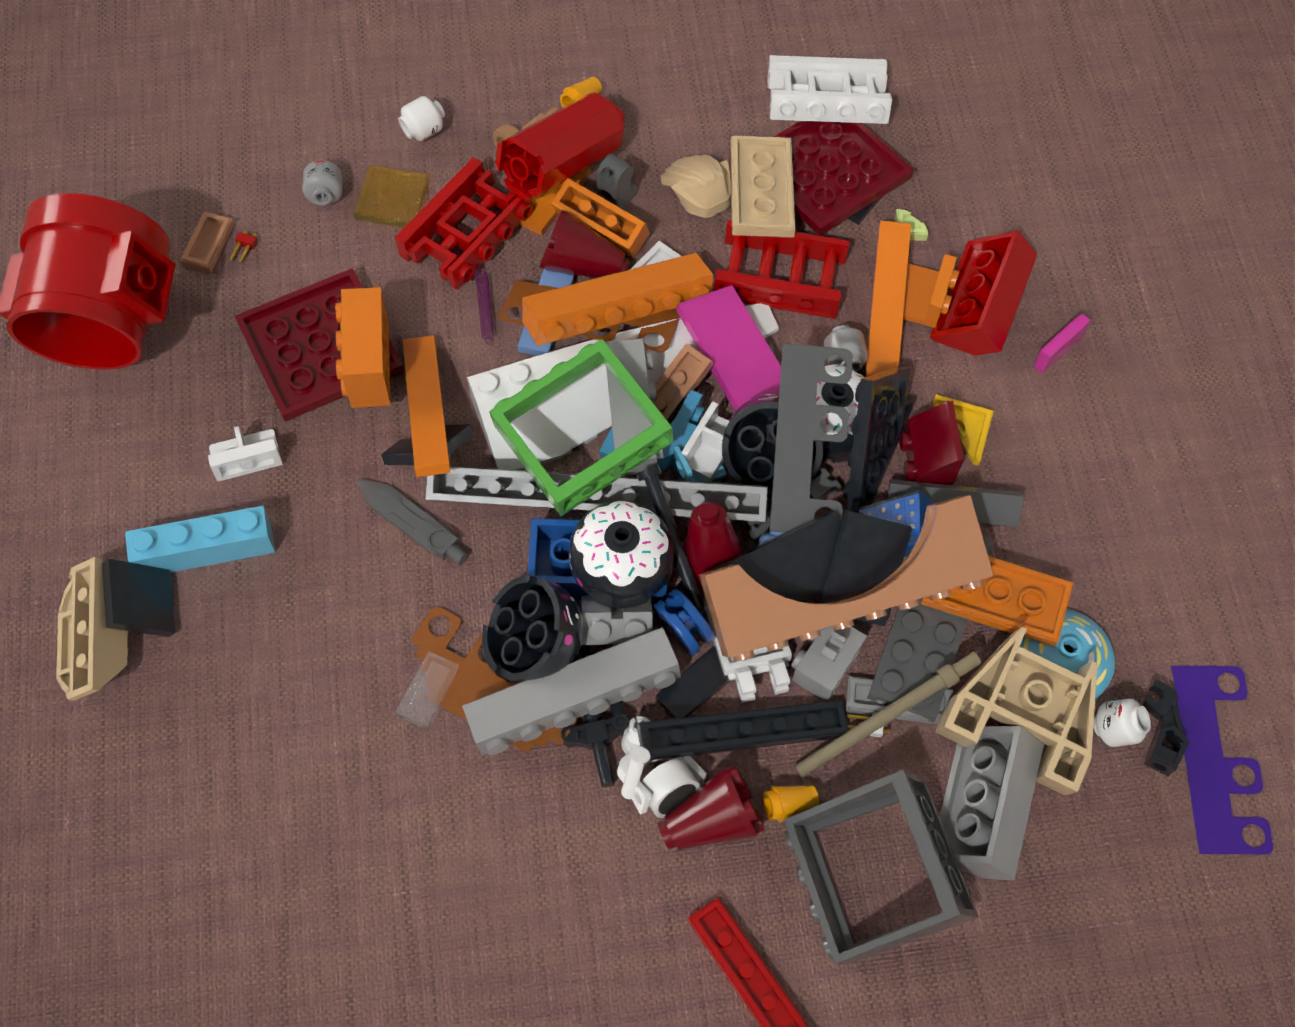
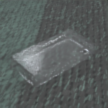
M428 651L397 708L396 715L429 730L461 669L460 665Z

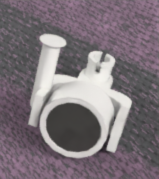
M637 716L636 720L634 718L630 720L629 727L624 731L621 740V747L626 754L620 760L617 769V775L623 782L621 793L624 798L633 800L640 815L646 813L649 806L658 818H665L669 811L703 785L707 773L690 756L650 760L649 751L640 746L637 732L638 723L649 722V720L645 717ZM660 760H670L657 766L643 779L642 783L640 782L644 765Z

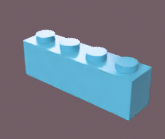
M264 506L125 531L128 562L168 569L170 573L275 553L272 525Z

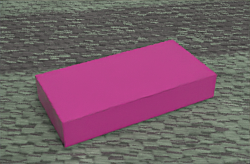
M1084 314L1075 318L1040 350L1034 367L1043 374L1084 336L1091 320Z

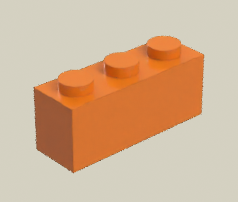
M569 178L565 180L551 203L558 215H560L562 210L571 213L633 259L650 234L645 222Z

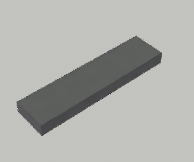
M889 479L887 499L916 490L929 497L931 504L958 496L971 495L978 523L1019 526L1024 500L1022 492Z

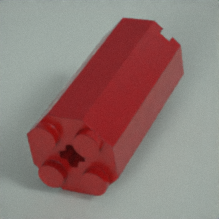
M591 92L497 143L495 165L499 172L504 170L507 176L503 180L506 187L524 200L530 199L535 195L543 194L567 178L621 148L625 128L623 125L624 114L620 108L615 107L614 103L596 92Z

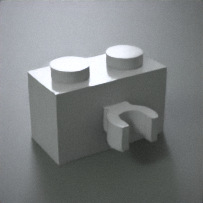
M830 626L820 630L821 636L809 639L813 643L808 651L801 649L791 667L795 668L792 681L828 702L860 653L867 638V635L852 626L836 631Z

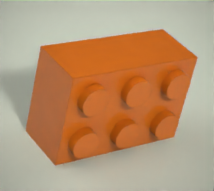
M381 287L341 289V303H336L335 309L336 319L340 323L341 331H336L337 350L341 351V359L336 360V373L338 380H341L342 395L348 396L351 408L391 406L389 321Z

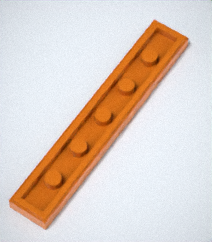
M880 220L865 377L899 366L911 233L910 223Z
M434 335L402 339L416 477L451 473Z

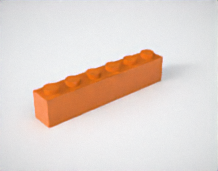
M697 253L522 297V322L537 346L665 310L676 309L679 303L712 292L713 273Z

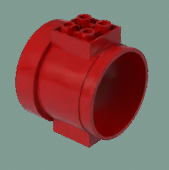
M62 193L44 196L35 200L27 209L19 243L22 253L10 256L0 297V316L8 320L7 331L9 335L30 352L64 365L85 369L113 370L135 364L142 355V343L145 339L148 324L164 322L176 266V263L169 259L171 243L167 233L158 223L144 213L103 197Z

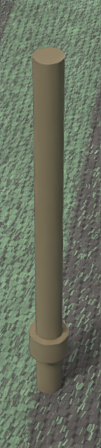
M973 651L951 666L946 664L938 669L936 676L796 764L795 768L803 778L944 687L949 689L960 682L959 677L981 664L980 658Z

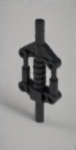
M581 643L579 652L573 662L591 656L593 653L584 651ZM622 700L609 705L612 718L604 720L601 713L596 715L586 714L583 717L584 725H569L561 731V737L564 740L563 744L566 747L578 746L589 750L593 749L601 787H610L615 784L607 746L617 737L623 736L624 731L629 727V718L625 715ZM571 729L568 736L566 737L565 732Z

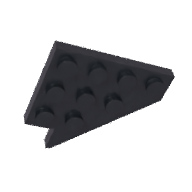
M896 366L862 378L857 385L855 400L858 402V408L851 427L854 443L848 456V466L851 467L850 479L846 483L844 497L847 499L846 510L859 513L860 507L870 505L874 501L899 442V434L903 432L916 402L917 396L908 394L911 369L909 367Z

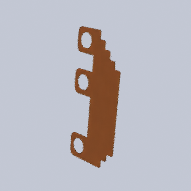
M434 607L428 612L411 638V642L419 647L415 656L423 660L420 671L428 676L424 681V685L431 688L427 699L467 720L463 705L512 687L514 684L497 676L488 663L483 662L479 658L478 650L482 645V634L478 637L465 658L446 649V646L458 630L461 621L458 616L445 609ZM436 616H445L450 620V630L443 636H435L429 631V623ZM553 727L543 731L541 736L527 742L520 740L510 745L525 753L530 752L533 745L544 748L549 741L561 745L564 742L561 737L563 728ZM571 729L565 732L566 737L568 736Z

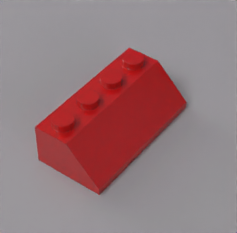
M1019 230L967 241L956 269L959 271L955 287L954 289L949 288L946 294L952 296L947 314L940 313L936 328H933L930 334V338L933 341L974 356L1002 351L1037 257V253Z

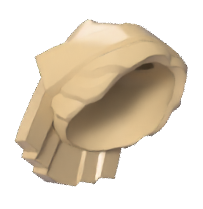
M706 154L683 157L671 163V166L666 168L665 173L661 175L662 184L671 186L685 210L691 215L710 218L717 213L725 211L731 203V179L727 160L719 163L716 159Z

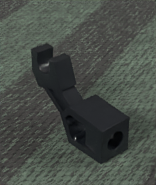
M1155 679L1151 683L1149 691L1158 694L1160 700L1157 701L1148 696L1143 701L1142 706L1154 718L1160 720L1161 729L1153 736L1144 765L1169 777L1177 769L1190 741L1183 733L1176 702L1179 699L1178 695L1172 687ZM1165 738L1174 746L1173 750L1162 745Z

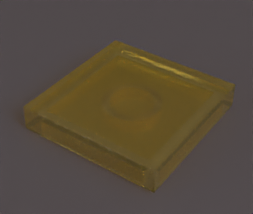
M369 165L354 210L355 220L404 228L420 212L429 182L428 174Z

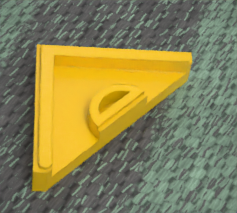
M936 394L933 401L934 406L946 401L954 402L962 448L973 465L978 466L982 458L994 411Z

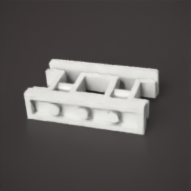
M770 55L767 79L768 87L771 89L770 119L887 124L892 104V96L890 93H885L888 78L886 74L887 60Z

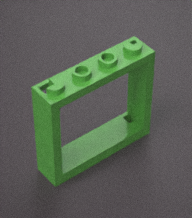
M603 339L595 344L584 346L576 356L566 362L563 361L556 364L548 374L538 380L528 382L520 392L510 398L500 400L489 411L494 427L560 516H563L674 442L671 425ZM604 363L652 426L557 487L511 425V422Z

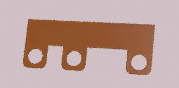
M516 280L498 314V319L503 322L524 325L522 319L514 320L507 317L506 311L512 307L522 308V297L557 289V287ZM665 310L622 323L643 327L673 320L656 326L641 328L637 339L643 338L644 342V337L648 334L661 335L664 338L662 345L652 347L644 343V349L665 352L669 348L680 316L676 310ZM621 323L611 325V332L606 336H596L591 331L582 335L586 338L603 339L605 342H609L615 338Z

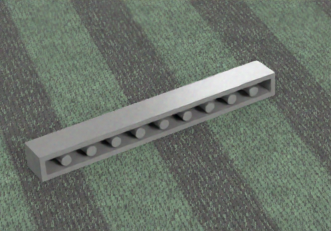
M450 466L451 473L427 476V500L554 508L528 471ZM547 472L557 487L577 475ZM620 477L573 508L592 510L599 505L612 501H631L642 504L656 513L645 482H639L638 478ZM658 479L672 516L691 517L692 511L698 505L716 503L725 509L729 520L765 522L767 486Z

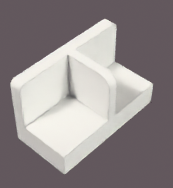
M714 401L710 404L682 451V455H684L692 470V475L705 482H712L723 463L722 440L729 422L718 416L719 404Z
M237 426L234 427L236 438L209 446L211 454L208 455L209 464L217 482L283 465L273 429L243 436L240 427Z

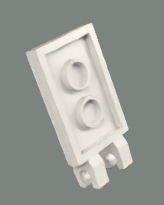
M702 596L706 605L704 614L707 623L715 634L713 643L716 646L724 676L728 675L729 681H736L741 703L755 700L756 686L752 675L769 671L770 682L775 695L788 692L790 679L786 667H789V661H791L792 657L789 645L773 651H767V647L753 650L755 656L734 662L733 657L722 656L705 596Z

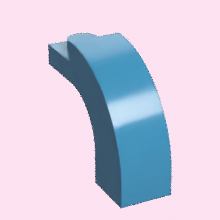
M690 390L676 418L670 424L673 430L674 442L663 449L664 459L657 460V465H659L661 471L673 467L674 447L679 446L681 451H683L705 414L706 408L703 407V395L696 391ZM612 428L599 450L600 459L615 450Z

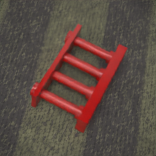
M727 220L724 244L732 245L727 271L717 269L714 291L732 285L741 301L746 304L761 303L770 308L836 319L841 291L832 289L836 263L845 265L850 241L795 232L794 237L732 235V221ZM745 247L763 250L758 276L739 273ZM775 253L793 256L789 282L770 278ZM805 258L824 261L819 287L801 284Z

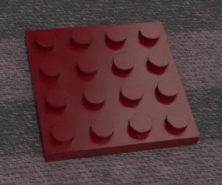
M798 121L774 136L791 138L794 213L819 236L911 179L913 175V169L862 123Z
M353 268L235 315L237 324L285 422L345 397L342 395L341 380H338L336 373V360L341 359V351H338L336 346V331H341L340 323L336 319L335 306L336 303H341V289L363 288ZM389 339L390 377L404 372V367Z

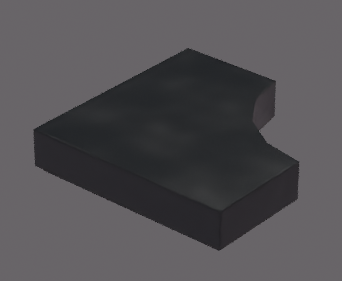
M470 424L445 425L448 454L450 455L471 438L473 433ZM412 438L401 439L381 454L384 465H414Z

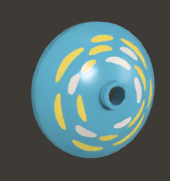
M1070 609L1066 610L1056 647L1024 637L1021 641L1020 647L1076 674L1081 666L1091 661L1097 662L1095 699L1105 691L1112 680L1115 669V655L1111 642L1103 629L1082 613ZM1064 645H1070L1074 653L1067 652L1064 649Z

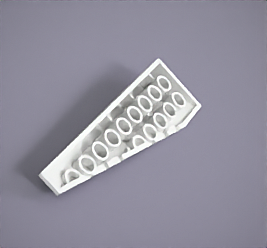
M761 303L745 306L764 339L779 330V326L769 306ZM678 318L680 320L668 350L665 352L651 351L653 370H647L648 380L654 379L655 384L686 343L699 351L681 318ZM673 320L619 332L609 342L637 339L641 328L652 327ZM648 334L644 337V343L648 346L657 347L664 343V338L659 334ZM589 340L467 377L470 397L497 469L526 470L494 427L489 411L500 400L514 396L528 382L542 378L556 364L570 360L584 346L595 344L599 340ZM604 363L511 422V425L540 464L565 457L572 453V449L583 442L587 444L597 438V434L612 426L607 371Z

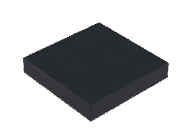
M109 558L102 563L106 628L170 637L176 633L170 570Z

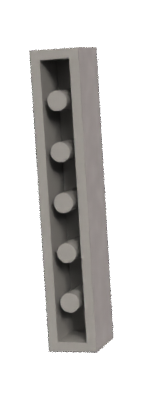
M662 627L570 663L559 672L550 676L524 681L462 707L481 755H495L505 751L508 745L520 740L524 742L534 740L541 736L543 731L553 727H567L573 724L576 718L583 715L600 714L606 711L609 705L621 700L624 702L633 701L639 698L644 691L654 687L658 689L668 687L677 678L681 677L680 668Z

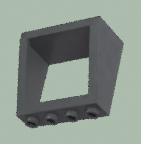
M903 769L784 820L787 831H785L786 842L791 851L796 853L800 864L797 866L798 876L802 884L808 887L812 901H810L811 913L814 919L821 923L825 937L822 939L825 952L830 959L834 960L835 964H849L979 918L923 777ZM900 802L943 913L856 943L816 832Z

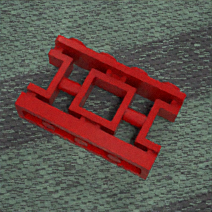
M472 157L394 237L399 256L408 262L412 259L413 262L418 264L429 254L442 262L439 267L441 279L444 281L449 280L451 287L458 290L464 283L472 279L475 271L479 268L478 266L490 260L497 247L511 237L514 229L521 223L520 219L525 221L530 217L533 211L532 198L524 200L512 191L505 195L493 188L492 186L495 184L493 172L489 169L485 171L483 162ZM476 192L477 195L484 198L479 204L470 199ZM494 205L504 210L498 217L490 211ZM466 213L481 222L469 236L453 227ZM437 232L438 235L445 238L440 244L431 240ZM456 245L465 250L459 258L450 252Z

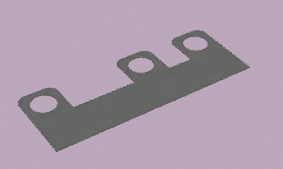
M783 343L770 521L771 532L787 533L814 520L815 512L821 507L831 508L835 512L841 526L842 505L838 501L810 499L813 440L842 442L848 435L849 413L847 409L838 406L816 405L817 382L846 384L850 381L853 355L848 349ZM836 354L844 358L846 369L842 375L831 376L826 372L824 364L830 355ZM835 413L840 416L842 428L837 434L829 435L822 430L821 419L825 414Z

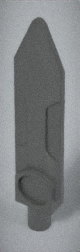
M366 479L358 481V485L369 506L419 545L443 561L449 556L459 565L465 562L468 554L458 547L459 540L450 530L390 485Z

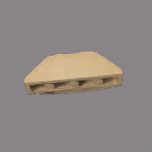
M97 557L71 567L69 573L71 580L64 591L58 612L56 679L66 693L67 699L72 701L99 691L127 666L128 631L106 628L103 562Z

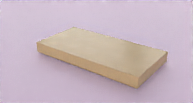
M731 136L732 235L794 237L795 213L791 138Z

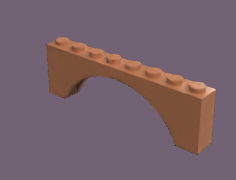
M971 495L958 496L928 505L917 541L901 565L877 586L849 599L829 603H803L791 600L760 585L739 565H729L699 574L722 656L733 657L734 662L755 656L753 650L767 647V651L788 646V639L798 636L801 641L821 636L820 630L830 626L833 627L834 631L854 625L853 619L865 616L866 620H873L886 616L885 609L898 606L899 610L916 607L919 605L918 599L930 596L931 600L952 595L950 589L962 586L963 590L977 588L984 585L982 579L994 576Z

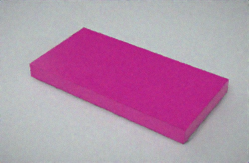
M732 285L677 305L676 311L699 351L714 363L711 371L734 411L754 397L765 394H779L781 365Z

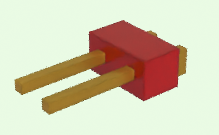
M245 230L243 233L239 232L235 238L237 246L229 259L230 261H233L239 247L242 246L245 247V250L238 262L239 264L242 263L248 250H254L258 243L256 233H253L251 236Z

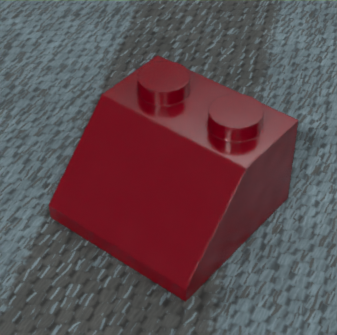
M953 401L941 403L907 420L904 432L899 434L900 450L905 451L907 461L904 462L906 481L944 485L954 484L964 462V456Z

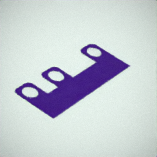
M1172 666L1175 693L1179 697L1177 707L1184 736L1190 741L1184 755L1199 854L1271 853L1273 842L1270 825L1266 819L1261 817H1233L1229 794H1258L1263 789L1260 765L1255 759L1223 758L1214 701L1244 700L1247 697L1243 670L1237 666ZM1231 673L1238 678L1240 688L1236 693L1228 694L1219 688L1218 677L1221 674ZM1246 765L1253 770L1255 781L1251 786L1243 787L1234 781L1232 772L1236 766ZM1254 824L1263 830L1265 834L1263 845L1251 847L1245 843L1242 837V830L1245 826Z

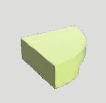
M896 209L895 222L911 224L910 240L927 241L928 230L926 225L913 217L911 212Z

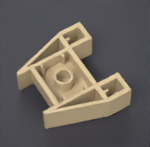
M1021 627L1013 632L951 697L935 732L968 748L978 743L988 717L1008 726H1022L1039 741L1047 745L1040 760L1036 782L1064 796L1078 792L1092 758L1097 662L1091 661L1081 666L1077 674L1020 647L1027 630Z

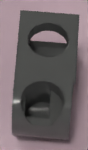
M609 154L602 161L598 169L597 195L623 209L637 195V187L631 184L634 173L633 167L614 154ZM609 193L614 200L610 199L607 194Z

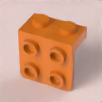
M944 254L939 271L908 263L904 320L936 328L940 313L947 314L952 296L946 295L948 288L954 289L959 271L953 269L957 257Z

